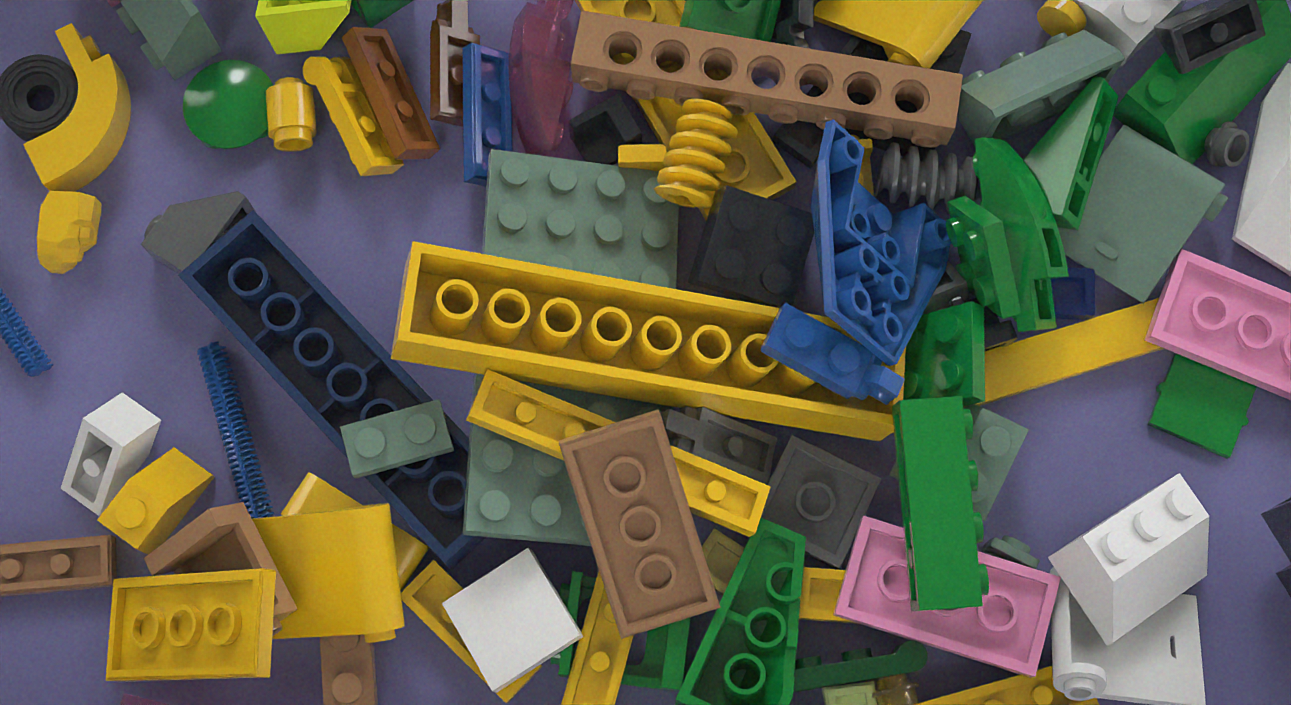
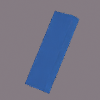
M470 43L463 48L465 183L486 187L488 157L491 149L513 152L511 53L475 43Z

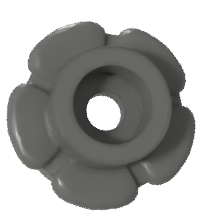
M1231 121L1224 122L1221 128L1211 130L1204 144L1209 163L1212 166L1235 167L1244 160L1249 149L1248 133L1237 129V124Z

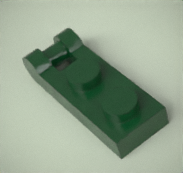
M909 640L896 646L891 654L872 657L871 648L841 652L842 662L822 665L821 656L796 659L793 693L909 674L922 669L926 665L928 653L920 642Z

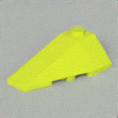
M258 0L255 17L276 55L321 50L349 14L352 0Z

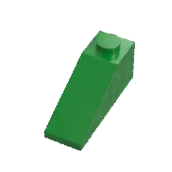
M1094 77L1023 159L1044 193L1059 228L1077 231L1079 229L1119 98L1113 88L1102 77Z

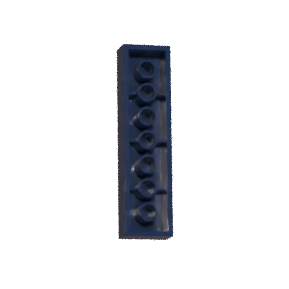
M254 210L178 274L193 293L347 459L340 429L341 426L433 401L396 360L391 359V355ZM444 412L454 451L364 477L445 565L452 570L486 537L463 535L469 438Z

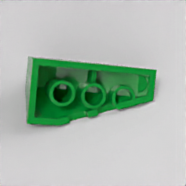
M760 518L756 533L747 542L719 603L720 608L716 610L675 699V705H790L794 692L805 536Z

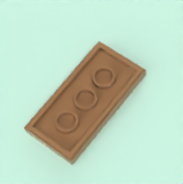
M659 409L559 440V446L621 639L720 608Z

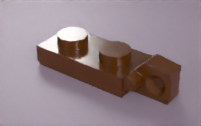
M446 0L442 4L439 3L437 5L436 19L432 21L430 31V119L463 127V48L470 43L480 45V35L474 34L473 28L468 27V0Z

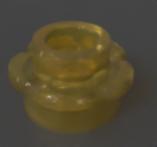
M906 674L876 681L878 691L872 693V698H876L877 705H914L919 703L915 689L919 688L920 685L918 682L908 683Z

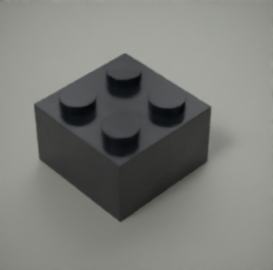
M727 185L715 190L714 201L708 213L688 283L754 304L781 308L784 303L793 306L814 236L812 213Z

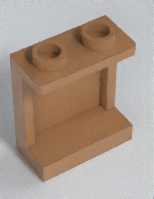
M243 502L207 509L143 558L152 576L174 571L175 574L260 568L276 570L272 636L283 629L280 621L297 610Z

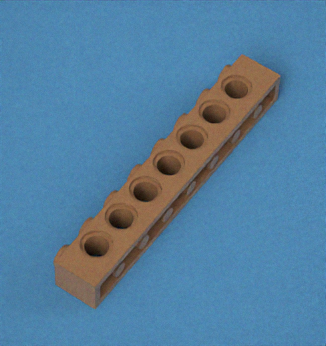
M582 10L571 60L572 82L579 83L580 86L591 91L602 92L606 91L607 88L626 91L627 94L638 99L648 100L653 99L655 96L674 99L677 104L682 106L684 101L688 99L709 100L721 104L732 115H747L749 112L768 115L770 119L779 123H794L797 120L816 123L817 127L823 130L826 122L834 119L842 128L864 131V134L870 138L889 139L892 136L911 139L912 143L921 147H937L940 144H948L956 127L963 74ZM620 53H627L634 57L631 63L625 65L617 64L611 59ZM665 61H674L682 68L677 72L668 73L662 71L658 66ZM711 69H721L729 77L721 81H715L710 79L705 73ZM758 77H768L775 82L776 86L763 89L756 86L753 80ZM804 85H815L821 89L823 94L818 97H810L804 94L800 88ZM854 92L862 93L868 97L870 103L866 105L855 104L849 99L848 95ZM901 100L909 101L915 105L917 112H903L897 107L895 102Z

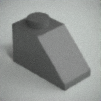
M238 191L169 205L163 215L156 216L149 223L144 234L145 239L141 245L155 260L179 274L251 211H255L247 197Z

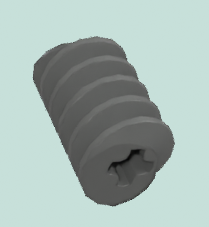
M891 142L880 162L874 197L877 199L883 188L888 189L890 203L895 204L901 193L907 192L909 207H914L921 195L926 196L927 206L934 210L940 199H944L946 212L950 214L948 201L966 196L975 202L978 178L973 168V157L967 156L960 168H958L956 154L948 153L939 165L936 150L929 149L923 160L920 161L918 147L910 146L903 158H901L899 143Z

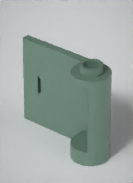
M1124 125L1100 157L1078 231L1058 227L1065 256L1144 304L1196 226L1204 218L1213 222L1229 199V197L1221 193L1226 184Z

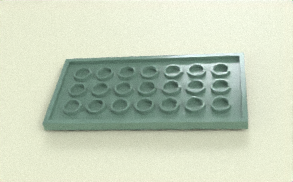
M491 149L488 157L482 254L676 289L679 205L669 202L655 193L653 188L659 186L657 182L659 171L622 168L615 165ZM474 373L472 404L484 377L482 374ZM518 381L614 422H620L658 409L659 412H665L666 409L673 410L672 406ZM470 422L463 535L591 546L565 462Z

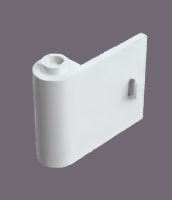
M1053 567L1050 570V574L1060 577L1056 569ZM1062 578L1060 579L1051 614L1053 686L1055 689L1064 693L1067 698L1078 701L1101 698L1151 705H1206L1197 599L1195 595L1180 594L1115 642L1106 645Z

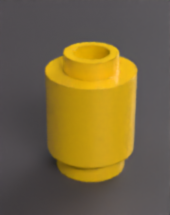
M286 77L275 81V85L266 90L268 135L274 140V147L278 150L297 152L309 149L313 145L312 138L317 134L314 90L311 86L303 84V81L299 78Z

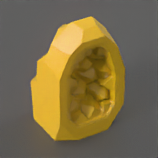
M49 191L40 206L37 230V255L39 263L50 273L65 274L73 269L78 262L82 261L84 252L97 243L102 203L95 196L73 191Z

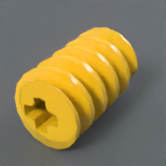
M688 99L684 101L682 107L683 116L678 118L675 127L677 133L670 140L669 146L671 151L665 154L663 161L665 168L659 171L657 177L659 186L653 189L661 198L684 207L711 208L714 200L702 192L703 190H718L720 183L717 179L710 176L709 172L724 173L726 165L717 159L715 155H730L731 146L721 140V138L734 139L738 130L727 122V120L732 119V114L721 104L703 99Z

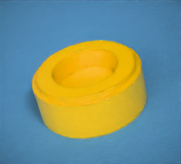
M1047 0L1037 12L1040 26L1052 37L1060 33H1066L1069 37L1082 31L1086 26L1085 14L1081 7L1073 0Z

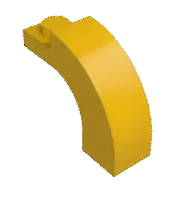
M70 23L55 30V33L77 77L78 95L76 103L69 116L59 126L23 144L42 184L49 191L75 192L96 179L110 165L125 140L131 116L130 92L122 70L109 53L104 56L102 55L91 35L83 38L75 26Z

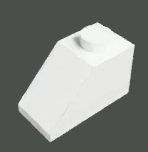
M124 393L119 394L85 416L81 422L61 489L100 516L150 454L161 419Z

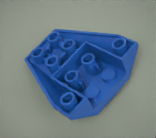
M833 119L825 124L811 200L824 313L886 365L892 366L898 363L947 267L951 241L947 234L946 221L941 219L925 203L893 214L858 182L865 148Z

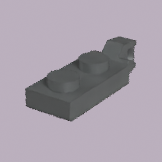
M684 406L680 408V413L672 409L660 412L668 440H674V447L768 485L777 437L705 407L694 409Z

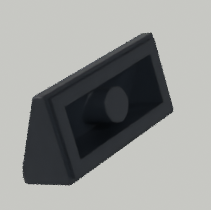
M1208 0L1153 26L1157 38L1179 74H1185L1266 35L1256 0Z

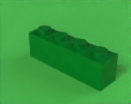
M962 396L899 400L892 406L911 611L983 606L982 596L989 593V578L986 565L979 564L977 543L983 542L984 529L980 512H973L971 491H977L978 470L975 460H968L966 440H971L973 437L970 409H963Z

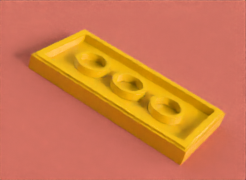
M260 568L113 579L106 681L269 678L276 570Z

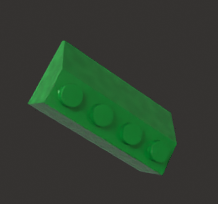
M1256 0L1266 35L1185 74L1178 73L1165 51L1128 90L1116 106L1113 116L1123 125L1130 127L1193 165L1205 151L1204 144L1209 132L1214 128H1221L1224 122H1232L1291 58V12L1286 0Z

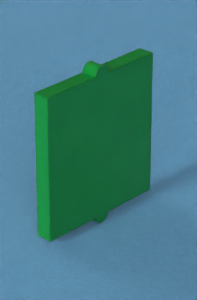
M1174 353L1164 382L1156 386V391L1159 395L1147 425L1228 459L1231 457L1241 428L1249 423L1246 414L1257 386Z

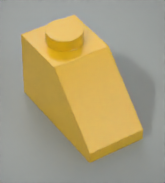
M173 447L129 478L97 521L135 549L149 554L167 540L215 476Z

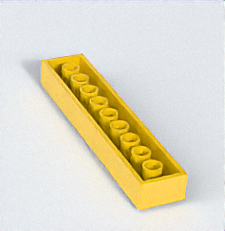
M412 241L405 263L391 359L482 375L489 369L518 381L678 408L684 406L694 409L705 407L725 416L879 442L894 432L892 406L899 400H903L904 392L903 383L898 397L894 398L887 405L870 395L864 400L854 396L846 399L762 353L760 349L780 308ZM805 313L858 342L831 318ZM906 347L897 364L888 366L882 362L881 366L887 367L904 378Z

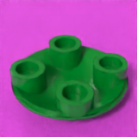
M224 60L213 63L199 71L186 88L183 97V115L186 124L206 147L212 149L240 148L251 144L259 138H264L268 136L266 90L273 86V83L266 73L251 63L241 60Z

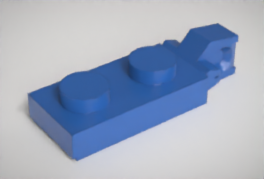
M784 303L779 309L760 349L762 353L846 399L854 396L864 400L870 395L887 405L894 398L898 397L905 381L903 377L892 370L881 366L883 361L862 344L787 303Z

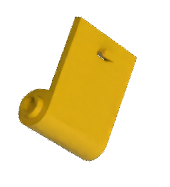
M821 0L814 7L813 20L883 46L889 58L888 62L930 69L984 0Z
M389 503L355 506L334 511L252 519L297 607L296 611L280 621L283 629L273 635L272 639L364 634L365 642L372 643L396 638L395 629L404 627L405 622Z

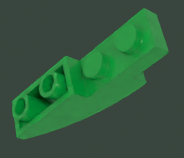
M986 137L974 139L976 152L973 156V168L977 178L980 180L982 194L980 206L1002 220L1021 309L1020 314L1012 316L1014 321L1017 322L1018 332L1057 328L1051 279L1069 277L1059 230L1048 201L1034 175L1006 140Z

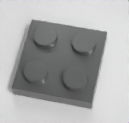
M792 435L768 483V486H771L761 518L805 536V555L839 570L857 533L860 519L865 516L882 479Z

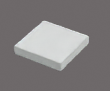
M526 548L442 603L492 692L496 693L584 637L530 548Z

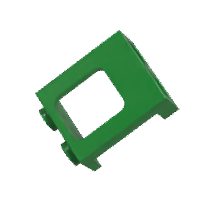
M572 571L571 584L561 583L559 596L578 626L580 606L583 601L591 599L596 577L583 576V572ZM690 617L648 630L643 661L638 665L626 664L620 685L679 692L683 683ZM575 642L551 657V664L559 665L558 675L560 677L569 678L575 657Z

